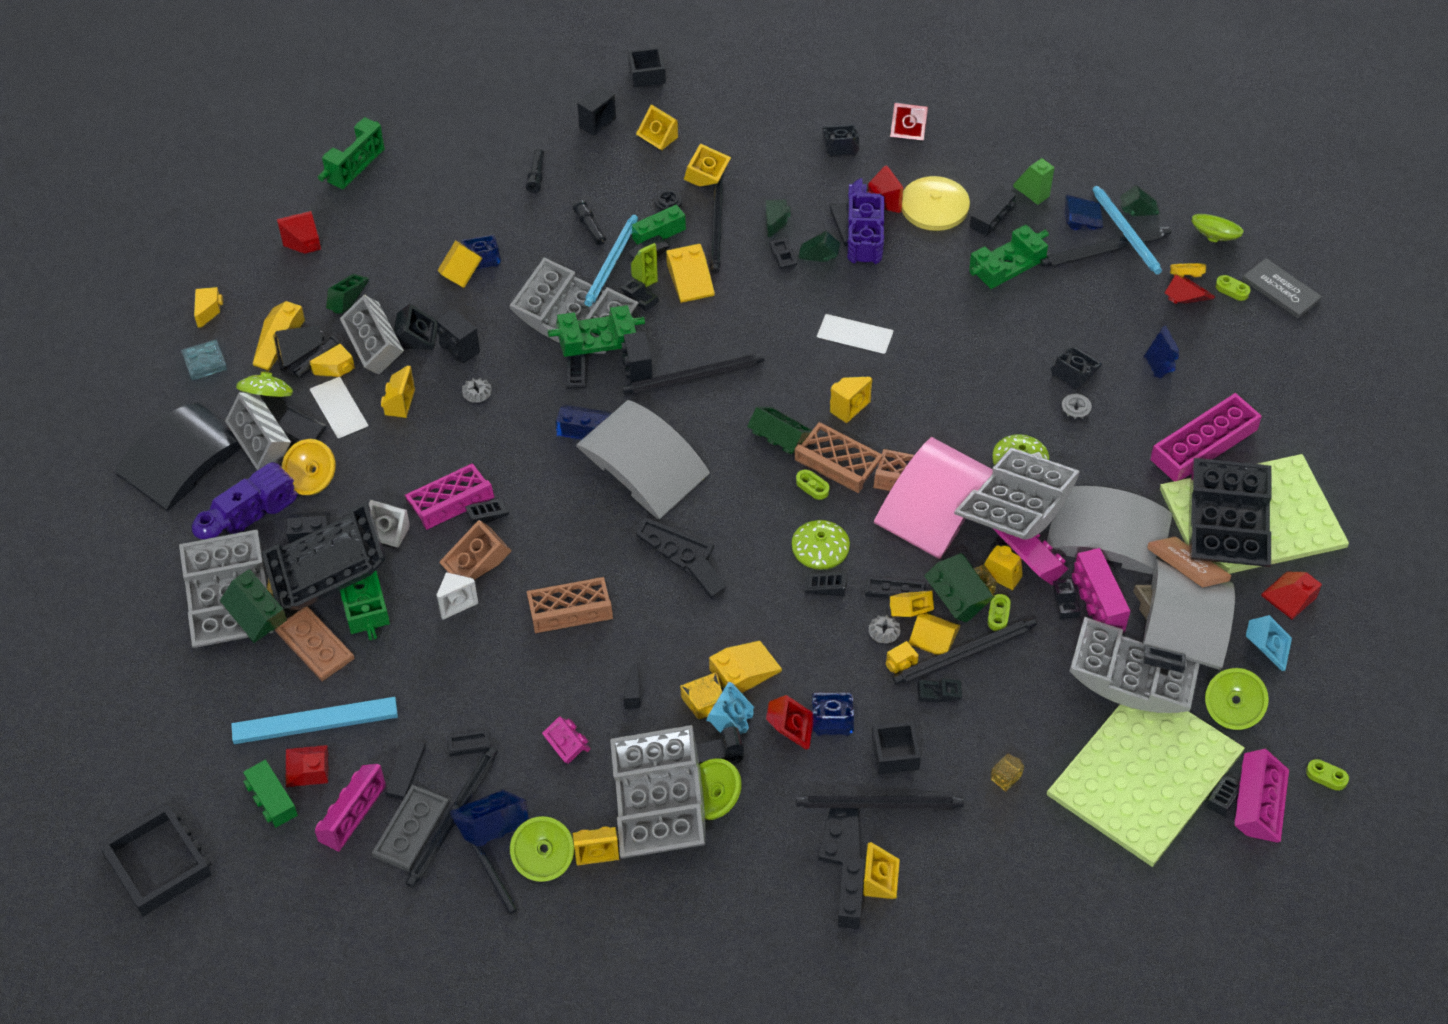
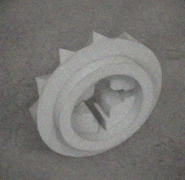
M481 377L478 380L472 378L471 381H466V384L462 386V394L470 402H482L491 395L492 391L488 381L482 380ZM475 387H478L479 393L474 389Z
M1080 394L1066 396L1061 405L1063 412L1067 413V417L1073 416L1074 419L1077 417L1083 419L1085 415L1088 416L1092 408L1090 400ZM1076 403H1078V410L1074 409Z
M878 615L876 619H872L869 625V634L879 643H891L900 635V623H897L895 617L890 618L888 615L881 617ZM884 624H886L888 628L886 629L885 634H883L882 627Z

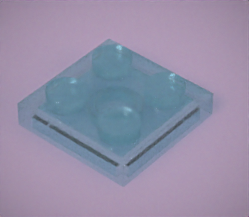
M217 340L181 350L191 380L227 370Z

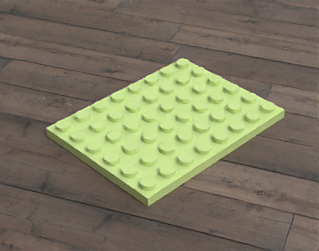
M1303 454L1258 463L1272 466V498L1270 501L1271 564L1348 547L1349 542ZM1191 478L1161 484L1160 486L1161 493L1170 512L1173 513L1172 516L1185 544L1188 546ZM1211 561L1229 574L1262 567Z
M1120 704L1049 788L1047 795L1153 867L1215 789L1224 774L1229 771L1241 756L1245 748L1188 711L1157 713L1134 709Z

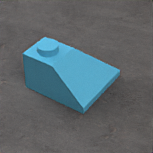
M1270 615L1249 620L1246 637L1281 671H1285L1292 641L1290 635Z

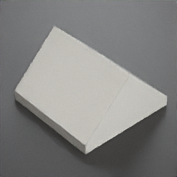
M370 500L369 506L381 543L399 547L410 527L407 510Z
M446 572L437 593L442 619H446L478 604L473 578Z

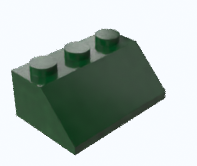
M756 407L747 425L748 428L752 429L753 434L768 438L767 441L769 443L782 446V450L789 454L795 453V448L798 444L801 445L812 432V429L773 407Z
M962 553L938 562L924 575L955 619L966 623L995 597Z
M250 569L233 579L220 599V603L253 643L287 621L284 609Z

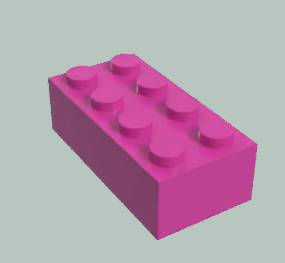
M1097 548L1078 553L1076 562H1074L1075 568L1074 573H1072V580L1079 588L1081 599L1085 600L1089 616H1092L1093 620L1123 629V633H1125L1130 609L1101 549Z

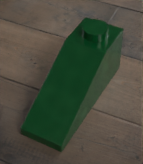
M351 274L328 288L326 309L333 310L337 314L350 309L368 283L369 278Z

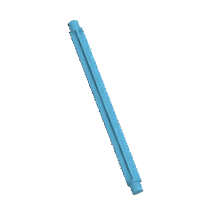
M1095 186L1092 190L1094 196L1140 257L1143 258L1149 269L1155 274H1160L1162 269L1159 262L1114 203L1111 202L1104 190L1100 189L1099 186Z
M632 215L627 220L585 297L584 303L586 306H592L601 292L632 234V224L638 221L636 215Z

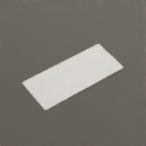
M826 314L817 337L885 354L893 330Z
M340 377L310 388L312 395L337 438L368 426Z

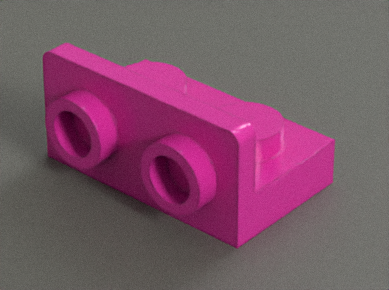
M559 716L542 734L563 761L569 764L582 750L588 752L590 748L587 745V738L581 733L578 734L575 730L577 726L569 718L566 720Z

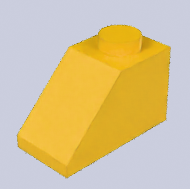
M217 287L196 289L194 317L198 328L204 326L220 313V305H223V296L219 294Z
M341 344L310 361L312 373L320 376L341 377L355 368L353 357Z
M929 590L890 596L891 616L912 617L934 610L933 592Z

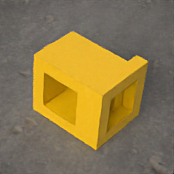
M906 641L887 652L886 666L889 671L897 674L910 668L911 665H917L919 655Z

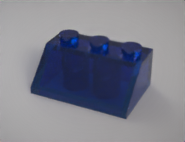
M564 405L560 407L556 418L557 435L584 439L613 412Z
M505 790L498 791L450 811V815L463 838L475 846L485 845L487 841L501 838L508 832L516 831L522 823L529 820L526 800Z

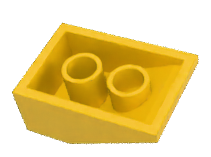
M701 244L666 251L667 267L680 303L715 296Z
M761 641L725 648L709 657V670L712 674H717L722 688L724 689L728 682H732L741 693L782 671V668Z

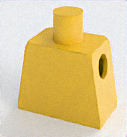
M997 545L988 556L980 574L1013 590L1023 576L1021 557L1011 552L1010 547Z

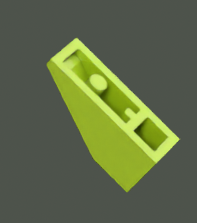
M655 243L639 250L631 263L632 277L644 283L645 287L658 282Z

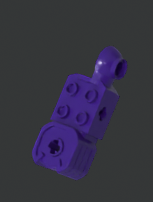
M860 178L853 184H849L847 258L854 264L857 261H872L874 264H877L883 257L884 196L866 193V184H862V178Z
M278 463L266 464L253 473L249 479L246 480L244 478L213 499L210 510L199 513L194 519L192 533L195 537L203 540L217 537L224 528L230 535L236 534L261 519L265 515L264 510L269 514L280 512L292 504L298 495L294 490V479Z

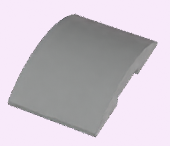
M543 258L510 304V309L532 328L548 337V330L556 329V320L559 314L575 312L577 321L607 317L611 307L628 305L630 314H632L638 302L607 287L605 291L601 289L592 306H586L584 303L585 297L592 285L575 277L574 271L547 258ZM592 333V334H591V336H593V337H599V336H600V335L597 334V333ZM558 336L550 337V339L560 343ZM607 351L595 352V353H597V354H606Z
M629 400L576 445L603 471L607 469L632 492L631 496L658 520L665 516L710 474L697 453L670 425L650 410Z
M1010 448L993 467V474L978 491L973 490L954 511V514L1021 539L1033 538L1042 532L1058 514L1070 495L1080 471Z
M1074 486L1066 502L1051 521L1047 542L1053 547L1051 550L1053 553L1077 558L1078 553L1100 548L1106 560L1122 563L1121 568L1153 575L1156 558L1163 559L1148 550V543L1168 538L1173 513L1147 498L1130 492L1098 486Z
M258 530L179 544L187 594L192 647L197 648L247 638V634L220 603V599L232 580L248 569L255 574L267 589L268 583Z
M1156 558L1151 589H1153L1151 605L1146 620L1143 646L1149 645L1186 654V660L1221 670L1228 648L1234 615L1235 589L1233 582L1228 581L1202 588L1167 562Z
M1084 617L1070 667V672L1081 683L1113 702L1134 709L1157 713L1190 711L1199 663L1186 660L1184 673L1144 664L1145 647L1142 642L1122 636L1123 629Z
M693 726L610 739L613 776L616 781L619 816L617 817L621 859L705 845L704 799Z

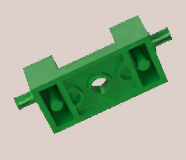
M366 117L354 126L356 141L350 147L346 148L344 152L332 147L322 157L324 169L317 176L318 179L323 182L326 178L328 183L342 190L385 150L379 122H374Z
M1024 225L1012 232L1011 242L990 252L985 246L971 253L970 274L972 276L976 274L990 289H993L1040 263V259L1047 257L1048 245L1042 239L1049 236L1048 231L1044 229L1039 233H1035L1030 227Z
M628 305L611 307L607 317L578 321L575 312L557 315L556 329L548 330V337L558 336L564 357L622 349L621 343L624 342V335L636 333L634 326L645 325L644 317L633 318ZM592 333H597V334H599L600 336H599V337H593V336H591V334H592Z
M377 571L371 576L340 590L351 634L367 631L369 640H373L371 634H373L375 640L377 638L375 629L390 624ZM359 584L365 585L362 589H355Z

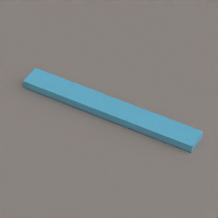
M390 697L231 723L232 740L234 744L398 718L396 698Z

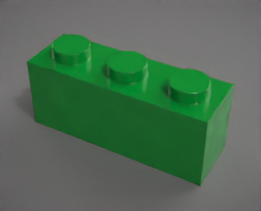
M674 205L632 224V239L639 245L654 236L660 235L664 240L686 230L685 214L677 205Z
M266 760L243 772L246 779L243 783L248 792L253 791L254 796L252 797L257 807H263L264 811L262 814L267 823L272 822L274 827L277 828L298 816L295 805Z

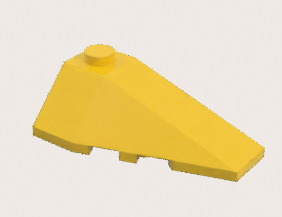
M285 301L271 310L263 323L253 366L268 371L278 359L273 335L276 331L300 328L305 321L302 306Z

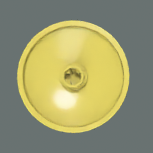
M937 176L923 177L911 182L904 189L902 213L909 222L922 229L933 231L947 230L964 221L969 212L970 200L966 190L951 179Z

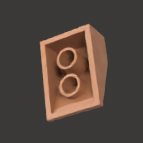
M478 520L442 558L440 564L448 573L475 580L498 566L512 550L489 526Z

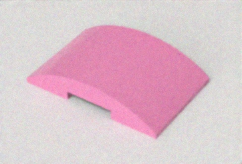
M931 437L918 450L899 476L881 506L874 523L934 557L941 559L966 519L955 515L954 511L973 490L978 491L993 474V470Z

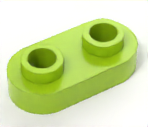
M1227 275L1217 278L1215 287L1219 292L1239 301L1248 299L1250 287L1247 284Z
M801 470L797 473V486L810 496L822 500L829 495V484L810 470Z
M1003 594L995 595L990 603L987 623L989 628L994 631L1006 628L1008 624L1011 602Z
M1315 759L1310 761L1306 769V774L1311 780L1333 790H1343L1349 781V776L1343 769L1322 760Z

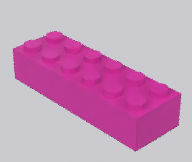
M1234 393L1154 445L1150 460L1173 481L1183 480L1192 474L1194 458L1213 460L1257 431L1262 416L1239 395Z

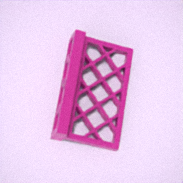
M472 463L406 494L405 497L427 530L466 512L465 506L493 499L494 494L491 483L483 478ZM471 471L473 472L472 477L464 476ZM449 481H456L455 485L447 484ZM461 481L469 482L468 486L459 485ZM434 488H438V489H439L438 493H434V492H430V491H431L432 489H434ZM444 489L452 490L451 494H443ZM422 496L421 501L413 500V498ZM427 497L435 498L434 502H426Z

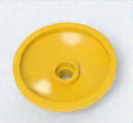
M305 439L295 443L287 451L282 462V468L294 479V490L301 495H314L324 490L331 482L336 466L331 449L323 442L315 439Z

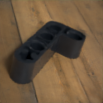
M737 727L723 729L720 740L696 744L699 765L710 759H724L734 765L741 762L744 758V747Z

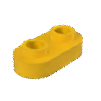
M1200 263L1172 264L1170 273L1174 274V277L1175 275L1201 277L1202 274L1206 273V265Z

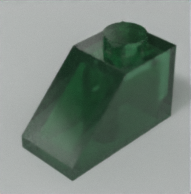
M1137 185L1120 196L1122 210L1132 216L1158 215L1160 213L1157 201Z
M786 199L766 200L768 237H772L787 224V217L791 216L790 206H787Z
M824 231L801 244L798 257L804 260L826 262L838 256L840 242L830 233Z

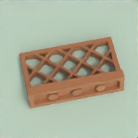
M820 422L801 445L798 444L795 448L796 461L857 493L862 490L863 483L883 458L882 454ZM819 430H822L828 436L818 438L817 433ZM840 439L843 441V445L833 446L832 440ZM820 442H830L831 447L820 448ZM816 443L818 449L809 450L806 447L809 444ZM855 447L859 449L860 453L849 454L848 448ZM845 449L846 455L836 457L835 451ZM831 451L833 453V458L822 456V453ZM873 456L876 459L873 462L865 463L864 457ZM861 457L862 464L852 465L851 459ZM848 460L850 466L842 467L838 464V461ZM864 468L865 473L861 477L855 474L854 470Z
M883 449V458L879 462L875 473L874 488L891 491L907 466L905 461H911L914 455ZM886 456H887V457H892V458H894L895 460L889 462V461L886 459ZM900 464L903 468L896 470L893 466Z
M604 577L527 591L535 633L613 619L611 601L609 600ZM592 586H602L598 591L591 589ZM574 589L582 590L578 595L572 593ZM554 593H562L559 599L552 596ZM586 593L593 595V597L590 600L584 598L583 596ZM536 596L543 597L540 602L532 599V597ZM567 596L574 599L570 604L563 601ZM597 598H600V599L605 600V601L595 602ZM547 600L555 602L551 607L544 605ZM579 601L584 603V605L575 606ZM559 605L566 607L563 609L555 610ZM539 609H543V610L546 611V612L536 613Z

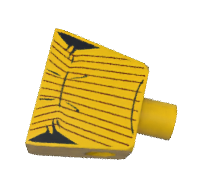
M716 673L680 686L681 698L697 719L708 717L722 693Z

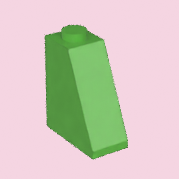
M1041 158L1020 176L1013 184V187L1037 205L1050 197L1054 166Z

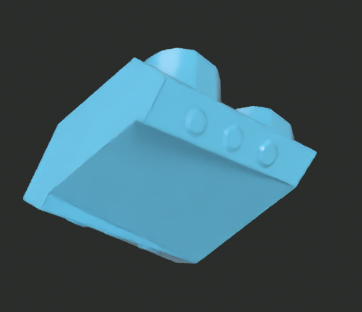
M728 682L706 721H710L720 733L727 727H737L741 735L748 731L747 719L753 717L754 706L732 682Z

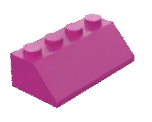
M994 529L1030 568L1049 584L1053 585V581H1057L1068 570L1064 565L1066 560L1058 553L1055 555L1051 551L1053 547L1046 540L1042 542L1038 538L1040 534L1030 539H1021Z
M1267 749L1244 754L1235 826L1246 836L1278 843L1281 842L1289 769Z
M362 765L359 771L353 774L351 782L342 789L336 803L329 807L323 821L318 822L315 828L318 842L340 852L386 787L381 765Z

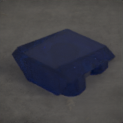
M1070 195L1065 196L1066 222L1071 229L1079 230L1082 226H1087L1089 229L1103 228L1100 203Z
M494 234L461 240L462 245L482 257L476 269L491 266L498 267L501 259Z
M1166 326L1161 328L1143 358L1147 359L1154 372L1153 376L1161 379L1167 373L1175 372V360L1179 358V349Z
M852 693L812 694L813 731L818 736L821 734H846L849 736L854 731Z

